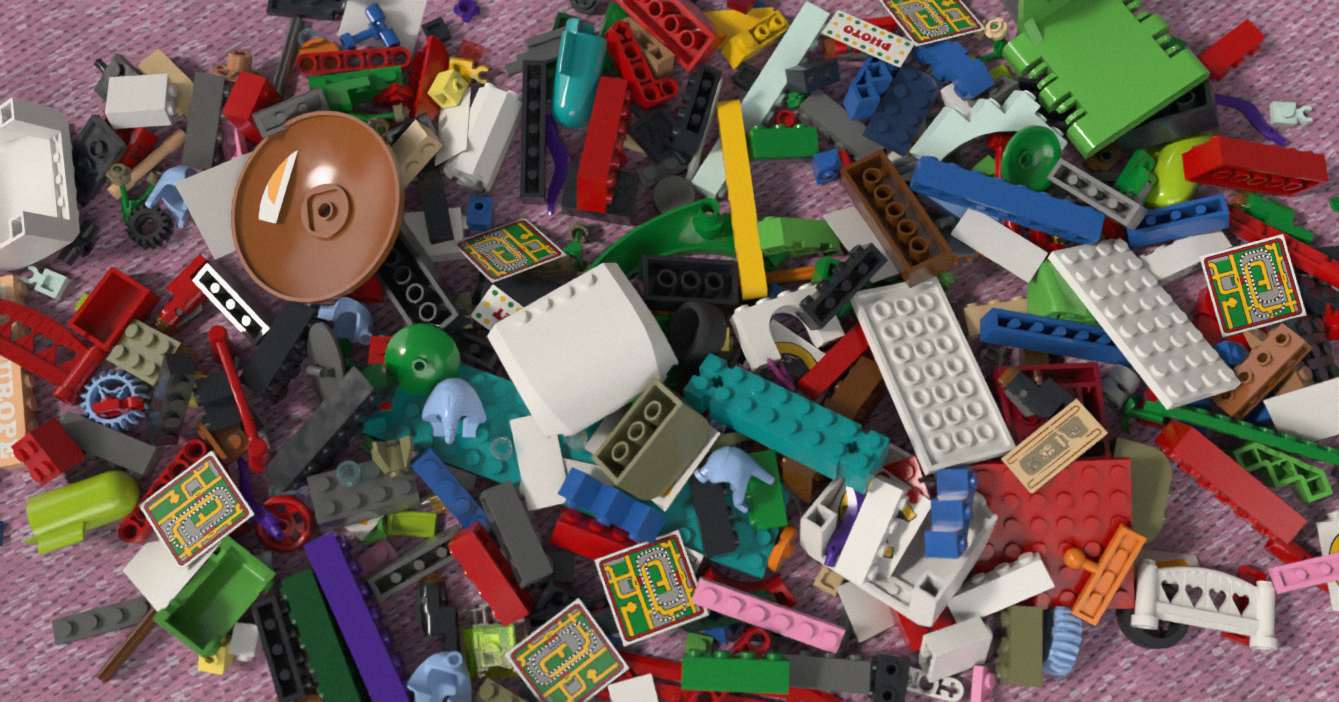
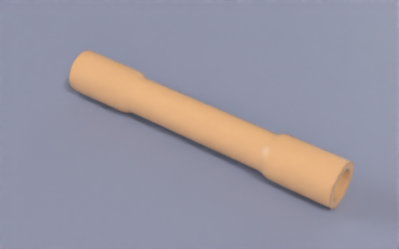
M177 129L157 149L132 169L131 181L125 185L126 192L166 156L185 143L186 134L181 129ZM112 184L107 188L114 198L119 199L121 197L119 186Z

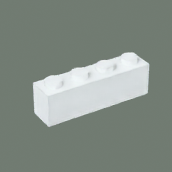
M1221 230L1176 239L1169 246L1162 245L1155 249L1152 254L1148 256L1143 254L1137 258L1142 261V264L1150 274L1157 279L1160 286H1164L1202 268L1200 256L1232 248V245Z
M882 475L874 477L836 564L835 572L860 585L874 579L878 571V567L875 566L878 558H882L885 555L889 546L886 543L889 533L893 534L898 526L899 520L896 517L900 510L903 511L909 501V496H907L909 488Z
M1027 552L1019 556L1018 560L1012 563L1004 562L997 565L989 573L974 575L970 581L960 585L947 605L956 622L960 623L978 616L980 618L1051 589L1055 585L1039 552Z

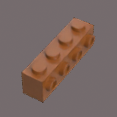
M1281 323L1268 333L1267 339L1261 345L1251 350L1249 357L1242 364L1237 365L1232 370L1241 384L1236 389L1209 398L1231 417L1241 421L1313 347Z

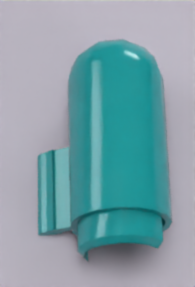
M570 18L566 23L565 31L562 32L550 102L551 115L556 122L568 129L583 128L590 123L608 40L594 35V25L580 23V18Z

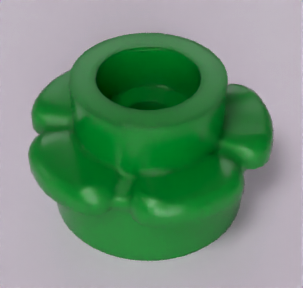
M787 93L788 98L784 102H787L789 108L799 106L805 101L804 96H806V93Z

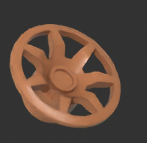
M240 49L229 50L227 64H218L212 68V72L215 75L226 77V80L236 82L237 79L235 77L240 74V71L265 77L259 70L251 68L252 53Z

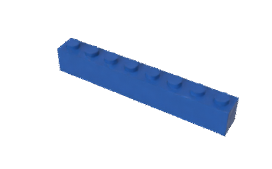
M922 156L915 164L909 187L911 191L1081 245L1091 246L1099 241L1105 217L1104 213L1098 212L1093 207H1082L1068 199L1060 200L1046 192L1038 193L1029 190V187L1024 185H1013L1007 183L1002 178H991L977 170L969 171L963 169L955 163L947 164L939 161L934 156Z
M999 308L990 309L980 319V342L1114 365L1120 364L1125 367L1134 368L1100 326Z

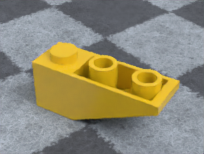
M776 10L732 37L721 50V53L735 70L743 61L747 62L786 33L790 25L779 10Z

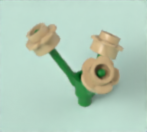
M995 18L986 23V19L983 22L979 21L986 30L973 32L972 38L974 39L975 37L980 41L983 36L994 42V52L978 59L984 62L994 57L1002 56L1003 48L1009 43L1005 39L1008 24L1004 22L1003 18ZM973 54L967 55L972 60L976 59Z

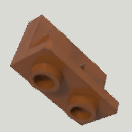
M202 420L196 422L200 428L198 434L205 442L209 441L214 447L211 451H213L219 461L223 460L232 464L248 452L249 440L241 426L213 435L212 429L206 430Z

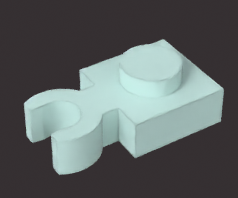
M1273 101L1270 104L1271 125L1295 126L1297 121L1301 124H1309L1313 121V118L1305 117L1303 112H1310L1312 107L1302 106L1300 109H1296V103Z
M28 266V269L34 272L32 278L22 277V281L35 286L34 290L58 301L71 281L69 278L49 269H45L42 273L41 270L34 266Z

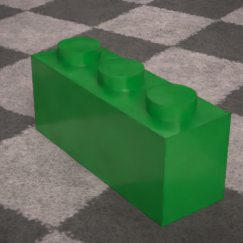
M786 124L774 125L771 129H766L765 125H756L751 127L752 130L745 133L749 161L810 159L814 154L819 153L817 127H808L807 124L794 125V128H787Z
M768 450L748 453L747 455L775 479L773 484L769 485L767 482L755 477V475H751L744 495L746 502L750 501L752 511H748L750 527L754 526L755 532L785 528L788 523L775 451Z

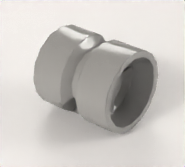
M1115 364L1106 374V379L1101 380L1104 404L1111 409L1119 410L1128 399V395L1133 394L1140 385L1139 377L1129 368Z

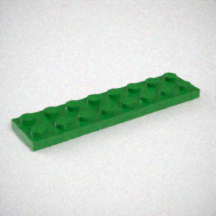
M1157 398L1156 402L1146 401L1143 410L1243 440L1257 442L1267 447L1311 460L1339 466L1338 449L1322 447L1318 443L1299 440L1297 437L1287 434L1275 433L1271 429L1258 428L1253 426V424L1231 420L1230 417L1211 414L1207 410L1186 406V404L1167 410Z

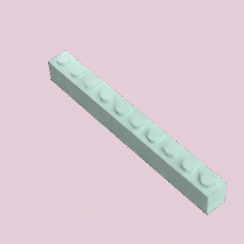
M808 1L805 2L741 103L745 133L752 130V126L764 125V123L768 125L774 116L773 109L776 105L780 107L786 96L784 92L788 85L785 69L808 62L807 55L809 52H815L819 44L817 39L820 35L824 36L822 32L828 25L830 13ZM720 137L691 181L696 193L705 198H713L715 200L718 197L723 198L727 191Z

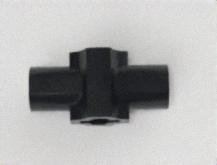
M86 219L80 226L78 236L72 243L64 247L57 258L72 266L79 255L83 258L89 255L96 243L92 238L100 228Z

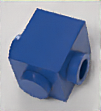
M486 194L469 196L466 218L469 230L488 231L493 229L495 215L493 197Z

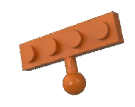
M1120 524L1098 564L1086 559L1085 554L1080 549L1071 548L1066 551L1064 561L1068 567L1072 569L1083 568L1092 572L1071 609L1073 615L1095 626L1097 625L1147 540L1144 534Z

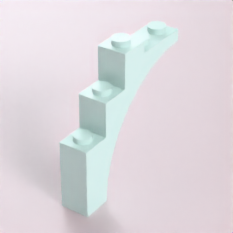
M1014 90L1002 107L991 98L989 100L979 98L967 115L955 106L954 108L944 107L909 153L918 160L922 156H934L941 161L959 145L977 136L998 131H1020L1031 125L1044 126L1053 131L1059 140L1061 150H1063L1068 142L1062 138L1064 134L1053 126L1049 127L1045 123L1047 119L1036 112L1040 105L1034 101L1036 97L1027 90Z

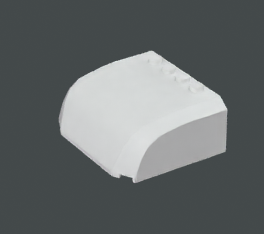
M14 97L0 105V272L21 269L40 261L72 243L80 233L69 123L59 109Z
M602 263L497 322L487 336L546 439H549L551 435L563 434L564 436H571L635 400L637 396H641L654 378L664 382L669 369L673 364H678L657 321L617 263Z
M889 444L888 456L881 467L913 455L893 444ZM933 473L932 478L920 479L921 483L935 482L937 486V475ZM841 476L830 482L801 518L800 545L812 558L823 565L828 554L826 551L828 542L836 529L837 514L829 509L845 483V478ZM975 491L973 518L970 519L967 537L968 549L965 551V554L958 559L926 558L924 531L932 526L930 508L890 578L878 570L872 581L869 580L865 584L860 585L843 575L841 576L918 625L931 627L978 560L992 533L998 516L994 515L988 508L984 497ZM837 556L834 568L829 566L827 567L834 571L840 556Z

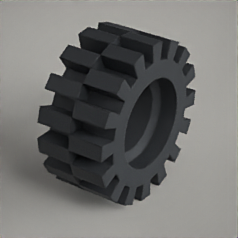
M142 204L139 205V211L134 208L132 211L135 214L133 216L128 214L127 216L130 222L125 221V226L128 227L125 229L129 235L128 237L145 249H148V247L156 249V245L159 247L164 246L162 242L164 240L168 242L170 240L168 235H173L171 228H174V224L171 222V217L157 205L149 209ZM150 219L157 220V229L149 235L143 234V224Z

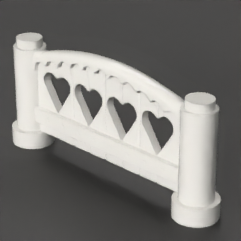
M1139 559L1136 575L1135 614L1131 615L1132 627L1158 629V621L1164 620L1250 636V648L1278 650V639L1274 638L1275 588L1273 587V582L1256 581V586L1238 577L1213 569L1194 566L1157 568L1154 560ZM1163 580H1166L1169 584L1176 582L1179 586V591L1171 602H1169L1161 586ZM1187 584L1192 588L1199 586L1203 591L1202 596L1194 607L1185 591ZM1210 589H1214L1216 592L1222 590L1226 594V600L1218 611L1209 596ZM1234 593H1237L1240 597L1247 595L1250 600L1241 615L1232 599Z

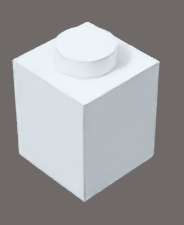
M236 622L228 653L236 654V660L252 662V657H261L263 646L257 626Z

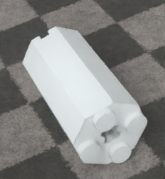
M485 83L484 87L479 88L469 110L467 149L447 160L444 172L448 178L452 179L455 176L458 178L456 183L479 192H482L485 188L486 192H490L522 118V102L519 101L520 96L516 92L500 90L491 83Z

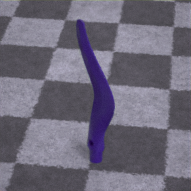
M1214 93L1216 104L1234 108L1241 112L1267 140H1272L1279 147L1287 141L1277 133L1278 130L1266 122L1254 104L1241 98Z
M548 114L547 146L555 164V171L547 195L548 214L551 216L554 213L556 199L566 181L571 157L559 138L553 116Z
M239 457L237 459L240 473L239 492L254 513L248 520L263 526L276 540L282 539L285 533L280 527V522L269 510L254 500L248 466L245 460Z
M846 486L848 497L847 511L833 532L826 548L828 554L824 565L834 568L837 556H840L865 500L864 494Z

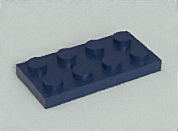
M903 62L862 136L904 157L944 83Z

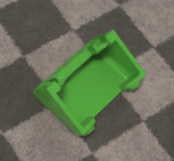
M1044 259L1030 282H1027V314L1102 327L1051 261Z
M228 535L218 545L219 548L215 552L216 555L212 553L209 560L174 599L169 601L170 607L161 608L152 618L155 623L203 659L207 655L212 658L222 647L221 639L251 606L250 604L262 592L267 594L276 584L273 580L276 573Z

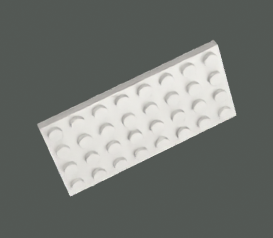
M1120 237L1116 240L1113 238L1099 241L1091 246L1085 244L1052 251L1048 259L1167 410L1236 389L1241 384L1234 372L1219 357L1217 351L1209 345L1202 333L1194 327L1187 318V315L1180 310L1171 296L1165 292L1157 282V279L1150 274L1142 264V261L1135 256L1127 243Z
M937 276L910 289L906 282L858 291L850 300L925 475L936 473L942 469L959 467L1006 455L1016 447Z

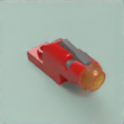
M892 16L862 19L893 34L896 33L899 26ZM829 36L828 39H823L824 57L837 58V60H866L869 55Z
M201 254L166 287L175 298L169 299L162 311L155 317L156 320L153 324L167 336L171 332L175 333L204 312L203 304L207 301L208 297L192 281L206 263H210Z

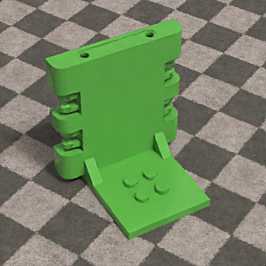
M1018 0L1017 37L1012 39L1003 48L1002 56L1019 77H1024L1029 73L1028 76L1031 79H1035L1045 72L1048 74L1037 85L1042 90L1038 101L1048 113L1056 109L1059 114H1062L1075 107L1077 111L1070 114L1065 120L1068 125L1073 124L1067 131V137L1085 159H1088L1209 77L1210 72L1189 48L1179 52L1182 48L1176 44L1166 51L1162 49L1172 39L1170 34H1168L1170 26L1159 13L1152 15L1149 10H1145L1134 17L1132 13L1137 11L1143 4L1140 0Z

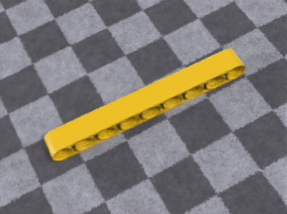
M740 100L721 101L716 103V113L742 299L766 298L767 283L762 251L760 249L758 221Z

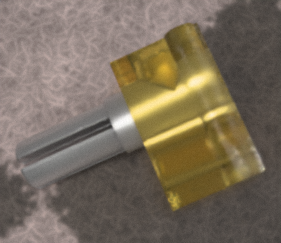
M431 489L426 490L428 495L420 498L421 506L413 508L418 509L431 504L435 514L449 510Z

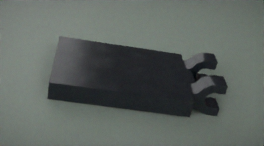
M268 0L266 13L269 16L334 20L335 14L343 17L347 1Z
M91 115L72 145V161L75 168L74 180L77 189L76 200L77 205L79 203L82 207H86L90 200H94L108 179L107 171L110 170L111 166L119 163L129 148L100 115Z

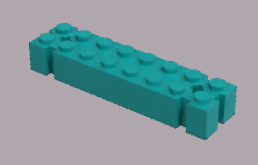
M711 353L699 367L700 376L694 375L683 389L685 400L699 413L703 414L705 410L710 411L711 419L834 480L841 476L845 478L846 486L862 494L866 492L874 479V468L879 470L888 456L889 438L872 430L867 435L861 432L860 424L736 365L733 369L727 367L726 360Z

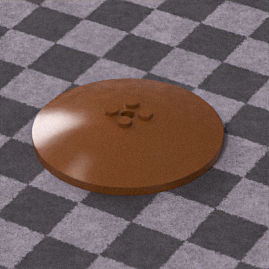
M315 111L302 114L284 122V127L289 128L267 136L259 143L249 156L238 178L231 209L233 241L239 259L247 273L267 292L282 299L304 304L324 303L341 298L359 288L372 277L386 260L396 241L402 223L405 201L404 182L400 165L394 151L384 137L372 126L349 114L337 111ZM298 150L277 222L271 223L259 220L260 204L269 180L283 161ZM330 206V214L324 217V210Z

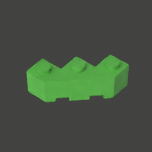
M769 216L764 218L763 221L757 222L760 249L766 256L788 251L793 257L817 253L820 258L844 254L841 240L826 220Z
M1245 440L1223 449L1226 455L1247 472L1258 469L1265 486L1278 488L1291 483L1297 500L1310 503L1333 494L1324 470L1275 451L1265 445Z

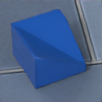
M712 611L703 623L705 635L727 645L737 632L739 621L728 615Z

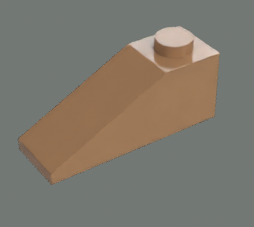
M631 17L623 19L622 21L630 26L655 81L671 76L673 74L675 54Z
M1259 328L1243 332L1251 350L1261 345L1267 339V334ZM1300 361L1272 389L1275 397L1314 385L1311 370L1304 365L1303 361Z

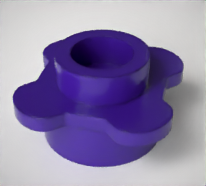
M460 0L453 9L454 13L458 14L464 23H469L471 18L479 15L481 11L480 7L475 6L472 0Z

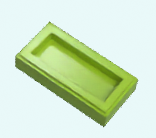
M399 511L388 514L387 535L431 538L437 535L439 514Z

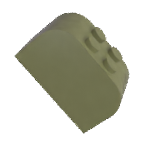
M654 378L591 458L616 486L642 500L654 499L669 489L705 444L709 435V424L676 391L657 378Z
M1116 437L1109 441L1111 457H1129L1131 461L1132 529L1144 534L1147 537L1145 543H1148L1158 536L1162 524L1167 519L1168 512L1165 508L1167 500L1172 494V486L1170 485L1172 478L1171 464L1165 454L1154 447Z

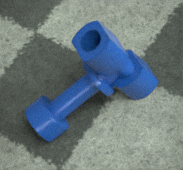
M378 3L365 8V14L370 21L368 23L369 29L352 36L349 32L339 36L344 50H356V44L372 37L376 41L380 39L385 48L400 47V40L393 28L389 29L385 23L386 16Z

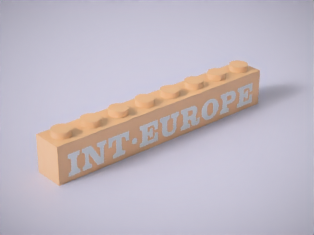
M14 275L0 277V298L27 306L25 304V296L28 294L26 284ZM0 314V325L7 323L10 317ZM21 322L13 323L11 342L30 335V329L23 327ZM0 356V468L10 471L26 468L23 462L17 460L11 446L26 434L39 427L34 415V411L37 410V401L32 391V387L35 386V377L28 370Z

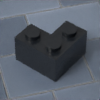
M225 371L195 380L197 387L193 388L192 391L198 407L204 406L206 415L202 416L206 430L212 429L213 435L243 426Z

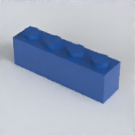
M1224 194L1148 210L1134 231L1124 225L1129 248L1134 249L1229 228V211Z
M429 445L410 460L413 469L464 528L480 521L487 532L492 529L483 508Z

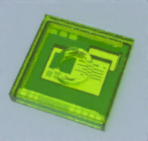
M515 623L505 627L503 624L463 628L465 659L470 680L519 675L505 656L507 652L517 645Z

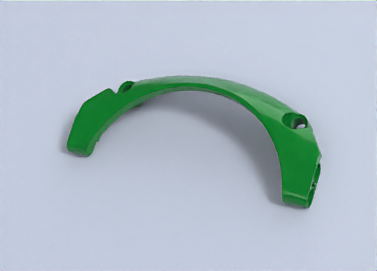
M705 198L678 207L645 222L611 245L586 272L602 263H617L627 279L631 281L638 276V264L643 254L677 257L710 254L736 258L731 214H719V203L713 198ZM789 251L768 256L762 252L765 271L772 272L790 256Z

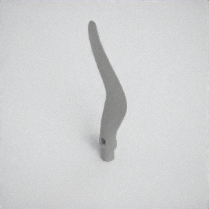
M722 78L717 86L703 139L687 167L688 170L685 178L690 182L699 169L701 153L712 125L723 81Z

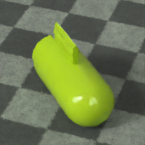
M1217 129L1213 134L1209 131H1204L1143 148L1157 162L1151 173L1157 181L1144 202V206L1148 210L1192 201L1199 183L1185 181L1182 154L1191 150L1195 145L1210 141L1211 137L1217 136Z
M108 471L32 496L28 499L26 513L34 536L23 539V541L29 545L38 544V554L41 555L83 541L86 531L125 519L141 498L137 481L123 471Z

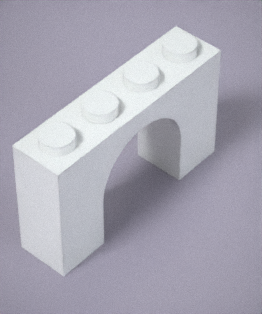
M808 283L799 287L796 292L792 293L791 290L780 293L777 296L778 298L770 300L767 297L759 300L755 306L743 305L735 309V314L729 321L752 373L770 367L767 358H771L774 364L781 359L769 329L771 316L777 313H788L800 319L795 314L800 308L799 303L806 296H812L817 291L816 285L812 286V283ZM836 315L820 330L811 331L802 321L814 347L817 349L837 343L845 335Z

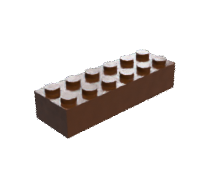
M882 149L840 169L843 188L909 289L953 268L952 249Z
M861 356L857 363L853 362L845 380L838 382L832 398L828 397L822 407L860 424L862 429L886 393V383L878 364L864 356ZM787 456L783 458L782 478L784 490L810 503L828 476Z

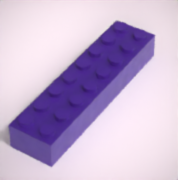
M332 531L303 545L373 702H415L414 691L407 687L412 676L411 674L406 675L403 665H405L403 655L400 651H395L392 644L395 641L393 633L389 627L385 628L381 620L384 618L383 611L379 604H374L371 598L374 592L368 581L364 582L360 574L363 572L362 565L359 559H354L350 552L353 546L347 535L343 536L341 532Z

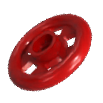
M276 495L268 498L261 504L279 522L284 521L287 523V528L281 527L285 536L281 542H278L271 538L272 534H269L263 526L254 522L256 536L264 546L276 552L287 553L296 551L308 543L314 531V517L307 504L291 495ZM286 505L287 512L277 513L276 506ZM298 511L303 517V521L297 523L293 515ZM297 529L301 535L296 540H293L289 535Z

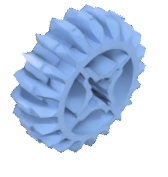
M109 369L108 374L100 372V379L91 378L92 386L85 385L88 393L81 394V397L86 401L79 404L81 408L86 409L82 413L83 417L122 433L123 429L131 431L130 423L136 426L140 425L137 420L138 416L141 418L146 417L141 412L142 410L129 411V413L110 420L94 413L93 403L99 402L101 396L102 399L111 396L118 397L120 400L132 396H139V399L143 398L144 401L151 399L150 395L145 394L149 389L147 386L142 385L144 381L129 372L127 373L126 370L119 369L117 372L114 369ZM115 384H125L122 388L118 387L115 390L109 389L110 386ZM144 403L145 409H149V405Z
M1056 606L1053 610H1049L1047 616L1044 617L1042 625V671L1055 676H1066L1072 670L1075 660L1078 658L1080 641L1082 640V621L1071 613L1072 610L1069 607Z

